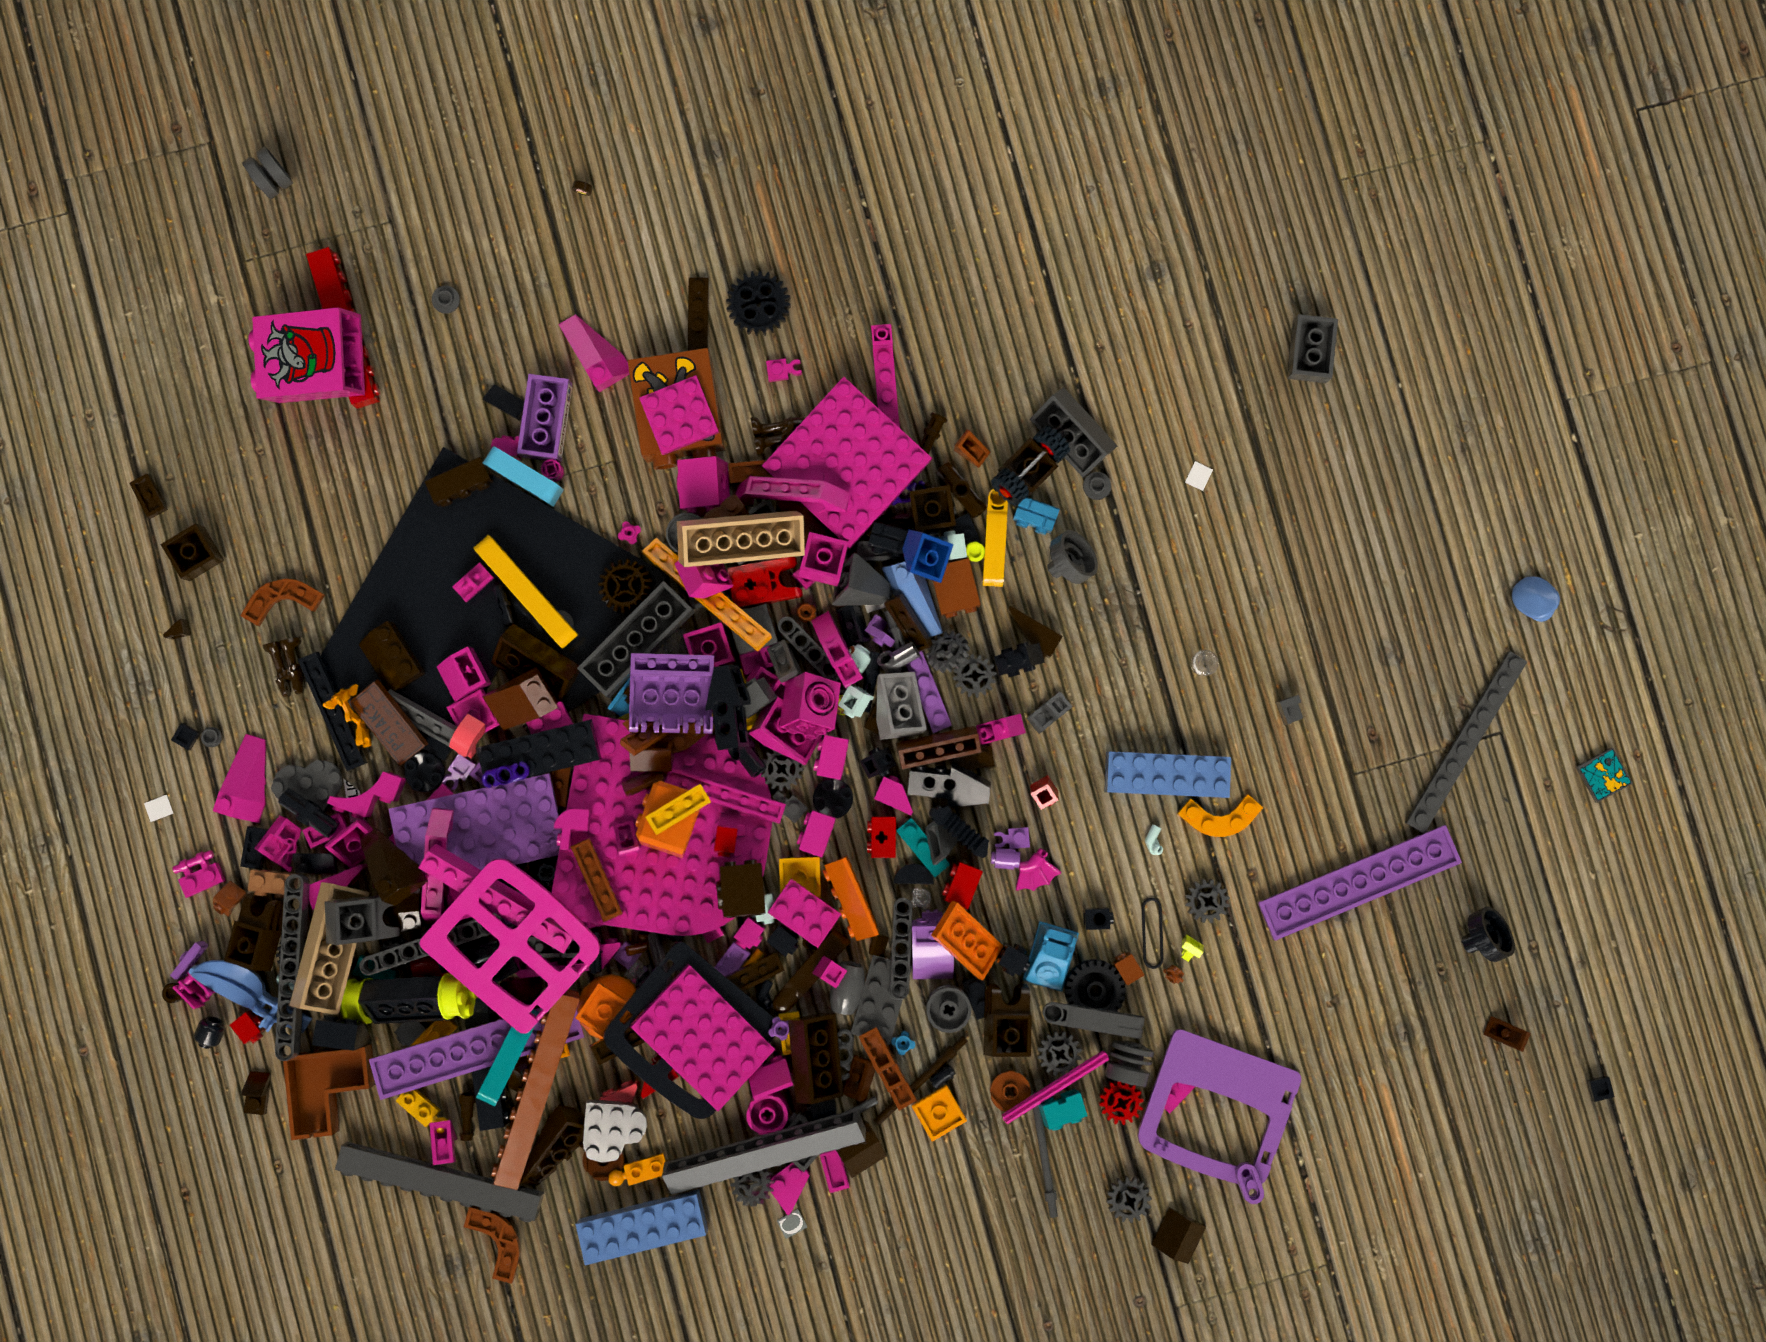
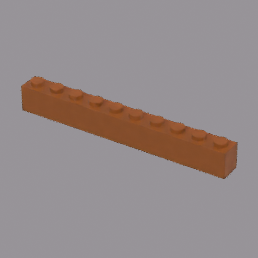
M568 989L540 1019L542 1027L540 1031H536L534 1037L536 1046L534 1050H530L527 1061L530 1064L528 1069H524L521 1079L524 1083L522 1088L517 1090L515 1100H517L516 1107H512L510 1111V1126H506L503 1138L505 1142L504 1145L499 1146L497 1152L499 1160L497 1164H493L491 1170L493 1185L518 1190L580 1000L579 992Z

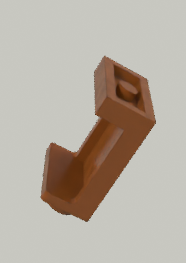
M969 558L947 563L942 582L933 581L940 615L945 616L947 619L958 616L957 612L965 611V614L976 612L977 607H980L981 604Z

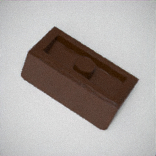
M648 771L622 782V787L626 796L629 797L651 788L658 781L664 782L665 780L662 772Z
M854 1055L849 1071L850 1077L845 1082L843 1095L857 1101H866L875 1068L870 1059Z

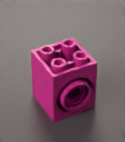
M717 456L677 460V490L680 509L700 517L705 516V513L713 508L720 507L721 503L730 496L728 463Z
M804 672L786 681L779 727L786 729L788 733L803 734L808 739H816V737L834 730L841 683L808 672Z

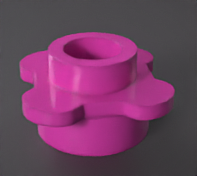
M628 521L623 522V528L618 533V538L626 540L630 544H635L641 528L638 525H631Z

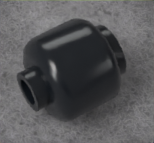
M208 1016L199 1021L194 1033V1039L200 1047L209 1049L220 1044L225 1032L222 1020L217 1017Z

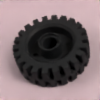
M1096 959L1085 960L1075 965L1066 977L1064 993L1068 1004L1118 1012L1123 1006L1126 993L1125 982L1117 969L1108 962ZM1093 985H1099L1100 992L1097 995L1090 994V988Z

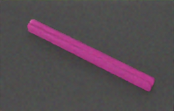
M1104 1050L1003 1113L1002 1118L1006 1124L1011 1123L1107 1062L1109 1056Z

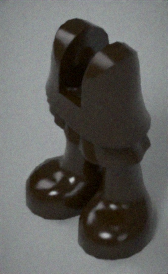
M752 417L751 424L757 455L764 453L765 448L782 444L794 431V428L798 427L805 418L788 417V419L784 418V421L762 424L758 418ZM782 431V434L776 436L757 437L767 433Z
M301 637L262 645L263 649L271 655L277 673L275 676L277 680L275 682L283 697L291 696L289 682H292L295 694L304 693L302 669H300V664L296 662L295 647L301 644ZM281 649H283L288 667L287 669H285Z

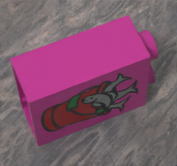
M330 308L252 317L253 330L250 331L248 340L255 359V370L251 373V385L256 392V398L276 403H288L365 395L361 314L342 308Z

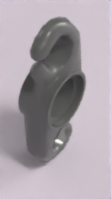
M841 1029L837 1032V1036L840 1037L843 1034H847L849 1040L842 1042L838 1038L839 1050L846 1049L849 1052V1058L845 1061L840 1060V1067L850 1071L854 1035L850 1034L851 1031L849 1029ZM846 1073L841 1076L842 1081L847 1080L850 1074Z

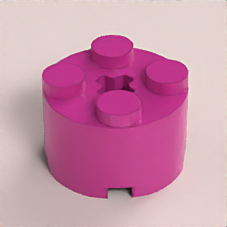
M780 1091L756 1100L752 1096L746 1114L749 1127L759 1135L782 1130L788 1119L789 1105ZM765 1110H769V1112H771V1115H767Z

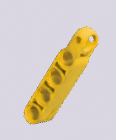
M994 489L989 492L987 500L982 586L1003 587L1008 502L1007 500L1004 501L1003 497L999 496L998 492Z

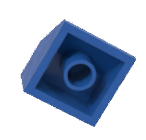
M908 530L902 548L907 571L941 583L954 544L922 532Z

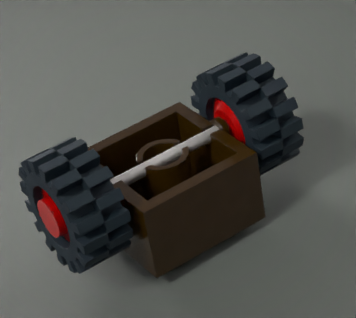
M1044 426L1033 439L1030 437L998 469L999 473L991 480V483L995 487L994 490L998 492L999 496L1003 497L1004 501L1007 500L1009 504L1018 506L1058 467L1056 463H1059L1070 452L1069 443L1065 442L1066 439L1061 437L1062 434L1060 432L1057 433V430H1052L1050 426Z

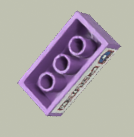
M528 374L517 454L521 457L562 461L573 385L569 379Z

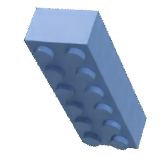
M1109 751L1106 752L1104 792L1230 798L1231 757Z
M699 1189L580 1218L575 1224L585 1265L706 1236L708 1232Z

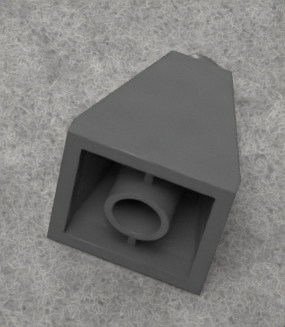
M853 553L843 564L838 586L834 587L832 605H882L887 599L892 597L891 584L858 554Z

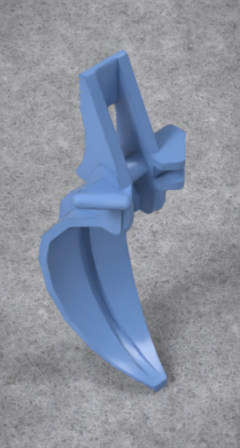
M224 960L206 961L199 965H194L189 970V974L204 986L262 1017L263 1020L258 1026L259 1028L263 1027L266 1029V1032H269L273 1024L277 1023L278 998L271 996L266 991L265 983L259 974L253 970ZM268 1004L272 1006V1009H265L264 1006ZM287 1005L288 1013L292 1014L294 1008ZM302 1013L301 1033L305 1031L312 1020V1017Z

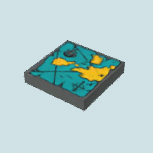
M1609 748L1576 766L1595 803L1633 784L1614 748Z

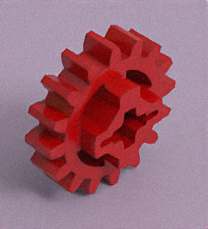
M1109 1081V1088L1103 1086L1105 1094H1099L1103 1101L1098 1102V1104L1104 1107L1101 1110L1102 1114L1108 1113L1106 1115L1108 1121L1113 1118L1114 1124H1117L1120 1120L1122 1125H1125V1120L1128 1119L1132 1123L1133 1116L1139 1118L1137 1110H1143L1139 1103L1144 1102V1099L1138 1097L1141 1091L1135 1090V1085L1129 1086V1084H1121L1119 1081L1113 1084ZM1119 1089H1126L1130 1092L1123 1093ZM1112 1093V1099L1108 1102L1109 1095ZM1119 1098H1122V1099L1124 1100V1101H1123V1103H1124L1123 1106H1120V1104H1118V1103H1119V1101H1118ZM1132 1102H1134V1106L1130 1111V1105ZM1119 1111L1122 1112L1123 1115H1116L1112 1112Z

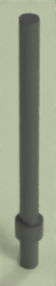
M1037 1105L1033 1108L1046 1190L1044 1197L1045 1201L1048 1202L1050 1218L1058 1217L1056 1207L1057 1194L1053 1188L1044 1125Z

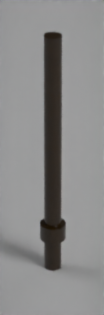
M963 1035L952 1046L949 1045L944 1050L945 1053L910 1085L913 1093L949 1059L952 1060L958 1054L957 1052L968 1042ZM894 1101L874 1119L878 1126L897 1109Z

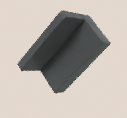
M785 639L767 648L781 683L802 674L795 652Z

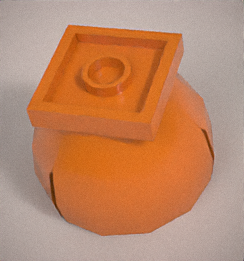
M615 974L595 977L581 991L577 1006L578 1014L575 1018L579 1020L580 1024L591 1036L603 1039L607 1025L637 990L636 986L629 979ZM627 1010L619 1021L625 1024L632 1014Z

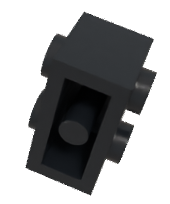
M1028 642L1016 645L1017 649L1015 650L1012 647L1001 650L1000 655L994 656L999 676L1008 674V678L1020 675V670H1024V673L1035 670L1036 665L1045 663L1040 644L1029 645Z
M1005 942L996 958L1003 971L1013 977L1015 973L1019 976L1022 972L1026 973L1031 963L1029 962L1030 957L1026 954L1027 950L1016 943L1012 946Z

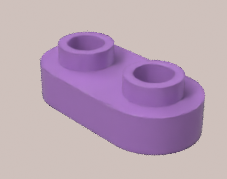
M1248 1162L1240 1163L1235 1169V1176L1242 1196L1248 1203L1258 1204L1264 1198V1190L1257 1170ZM1247 1169L1248 1173L1242 1175L1243 1170ZM1254 1189V1193L1249 1195V1191Z

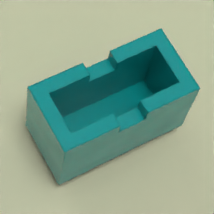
M1078 1090L1066 1091L1060 1094L1061 1098L1054 1100L1053 1097H1050L1038 1105L1044 1126L1049 1130L1055 1131L1062 1129L1063 1125L1070 1122L1071 1124L1081 1122L1082 1118L1088 1116L1081 1093Z

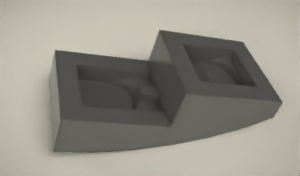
M1059 691L1026 719L1040 734L1073 706Z

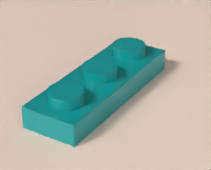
M912 818L896 830L934 877L938 876L950 865L945 858L937 865H933L927 836Z

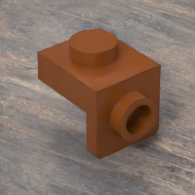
M230 880L213 897V908L219 914H225L229 917L232 914V909L246 896V892Z

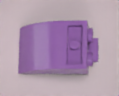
M938 909L934 910V912L926 910V912H922V918L912 920L913 979H953L954 956L931 936L942 918V912H938Z

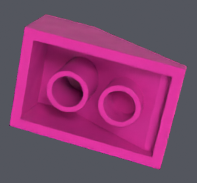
M777 697L762 709L748 734L764 746L806 765L822 735L816 737V739H808L803 734L788 733L786 729L780 728L783 700Z

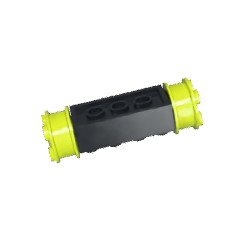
M446 973L443 976L433 975L431 977L415 976L412 978L374 980L372 978H365L362 981L349 979L345 987L340 1011L344 1019L355 1018L357 1022L362 1021L366 1024L372 1022L374 1024L444 1021L451 1020L454 1016L467 1019L474 1013L477 996L451 973Z

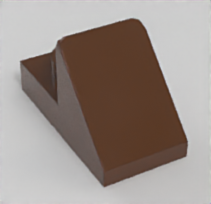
M1491 1016L1483 1035L1523 1052L1531 1033Z

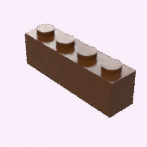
M975 726L896 743L902 769L981 752L979 736Z

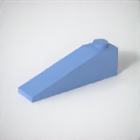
M905 560L882 567L885 579L891 584L890 590L893 591V595H904L928 636L932 637L942 634L943 630L926 578L908 572Z

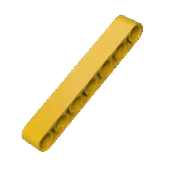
M489 534L473 547L562 649L578 636L577 632Z

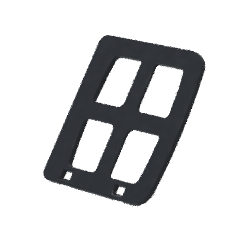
M676 942L607 1025L604 1031V1041L606 1046L626 1066L663 1097L694 1118L705 1119L713 1115L716 1109L704 1098L698 1099L668 1078V1074L673 1068L662 1057L656 1064L652 1065L641 1056L624 1038L627 1028L640 1012L645 1010L656 999V993L674 971H682L688 964L768 1043L774 1038L768 1034V1030L773 1025L772 1020L774 1017L687 944ZM670 959L674 964L665 972L661 968ZM628 1010L632 1015L623 1024L619 1019Z

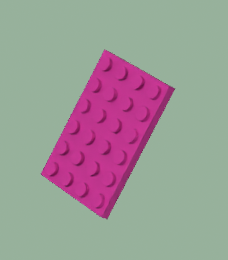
M689 964L630 1025L655 1052L718 1112L775 1050Z

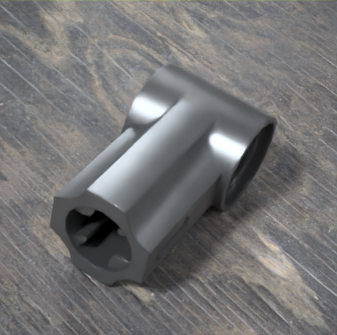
M910 642L894 652H882L877 658V663L886 674L900 673L903 666L919 658L920 654L915 644Z

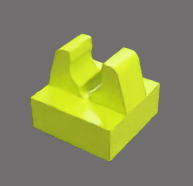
M1187 934L1182 939L1183 951L1181 958L1188 962L1193 956L1200 958L1204 952V945Z

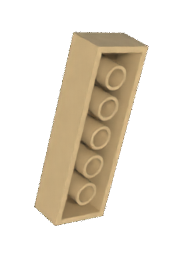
M798 511L677 521L679 563L684 567L805 556L804 518Z
M321 882L289 1006L339 1015L357 943L343 945L326 943L325 901L367 897L370 892Z

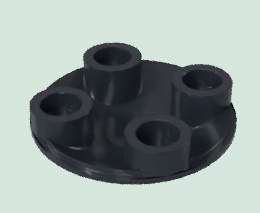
M430 752L417 753L406 761L404 765L406 781L414 791H433L440 786L444 779L445 770L442 761Z
M826 779L817 785L813 793V804L816 811L835 818H841L847 814L853 803L852 790L842 780Z

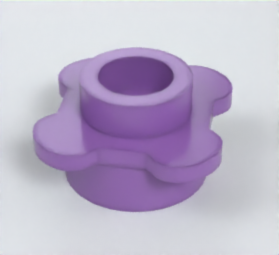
M779 1017L773 1018V1025L768 1030V1034L771 1037L776 1036L782 1041L786 1040L789 1034L788 1021H782Z

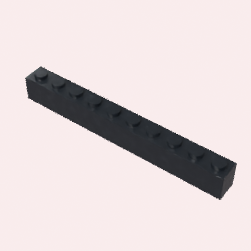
M467 926L465 932L468 936L472 937L474 930L471 926ZM483 937L457 945L456 947L460 950L484 943ZM468 951L466 957L473 961L475 955L472 951ZM481 962L475 965L478 968H480L485 962ZM477 997L474 1013L465 1019V1027L469 1029L492 1022L497 1014ZM491 1066L472 1072L480 1131L503 1128L510 1121V1110L506 1108L505 1101L508 1099L506 1088L503 1089L495 1106L476 1098Z

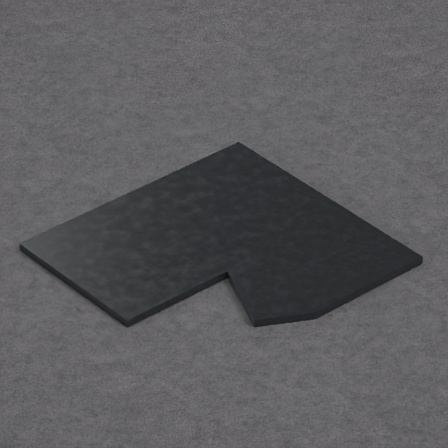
M443 447L424 481L469 461ZM492 474L494 482L489 484L490 487L481 491L477 489L471 492L469 497L463 499L459 497L452 500L453 503L446 507L434 504L423 481L320 656L337 693L342 688L345 690L350 689V686L354 684L358 685L356 695L350 696L351 698L347 700L348 703L377 679L385 687L359 644L369 632L386 621L393 622L426 673L397 693L455 725L446 708L455 702L437 666L450 655L466 647L474 648L492 683L500 669L493 665L491 661L500 636L510 627H503L499 610H496L497 603L492 591V587L505 584L473 549L488 534L499 544L556 610H562L571 615L574 621L573 629L577 632L578 636L562 649L546 630L545 632L538 631L535 624L516 608L514 603L518 599L505 585L507 597L512 603L511 609L516 622L515 625L579 666L631 614L628 608H626L625 614L621 613V607L615 612L613 611L614 605L608 608L606 606L608 601L603 602L601 600L606 594H599L598 591L604 589V587L599 586L598 582L605 581L600 578L601 574L605 576L608 574L604 571V568L612 570L613 568L610 566V563L613 562L617 567L619 559L622 560L623 565H625V560L629 559L630 566L634 561H637V568L640 565L645 567L642 573L649 571L650 574L646 579L651 578L653 580L652 583L647 584V586L653 587L652 591L647 590L646 593L649 594L663 581L666 582L669 576ZM480 562L494 579L468 602H465L452 586ZM621 571L617 575L620 578H626L629 574L632 575L633 571ZM638 576L634 589L640 593L641 579ZM612 579L610 592L613 596L617 589V583ZM619 580V582L623 586L622 591H624L625 589L629 590L631 593L633 592L628 586L629 582H627L626 584L625 582L623 583ZM627 594L622 598L620 597L617 601L629 602L635 598ZM579 671L574 684L562 702L569 713L601 693V691ZM490 685L483 688L485 693L487 692ZM418 730L429 743L423 749L446 761L453 749Z

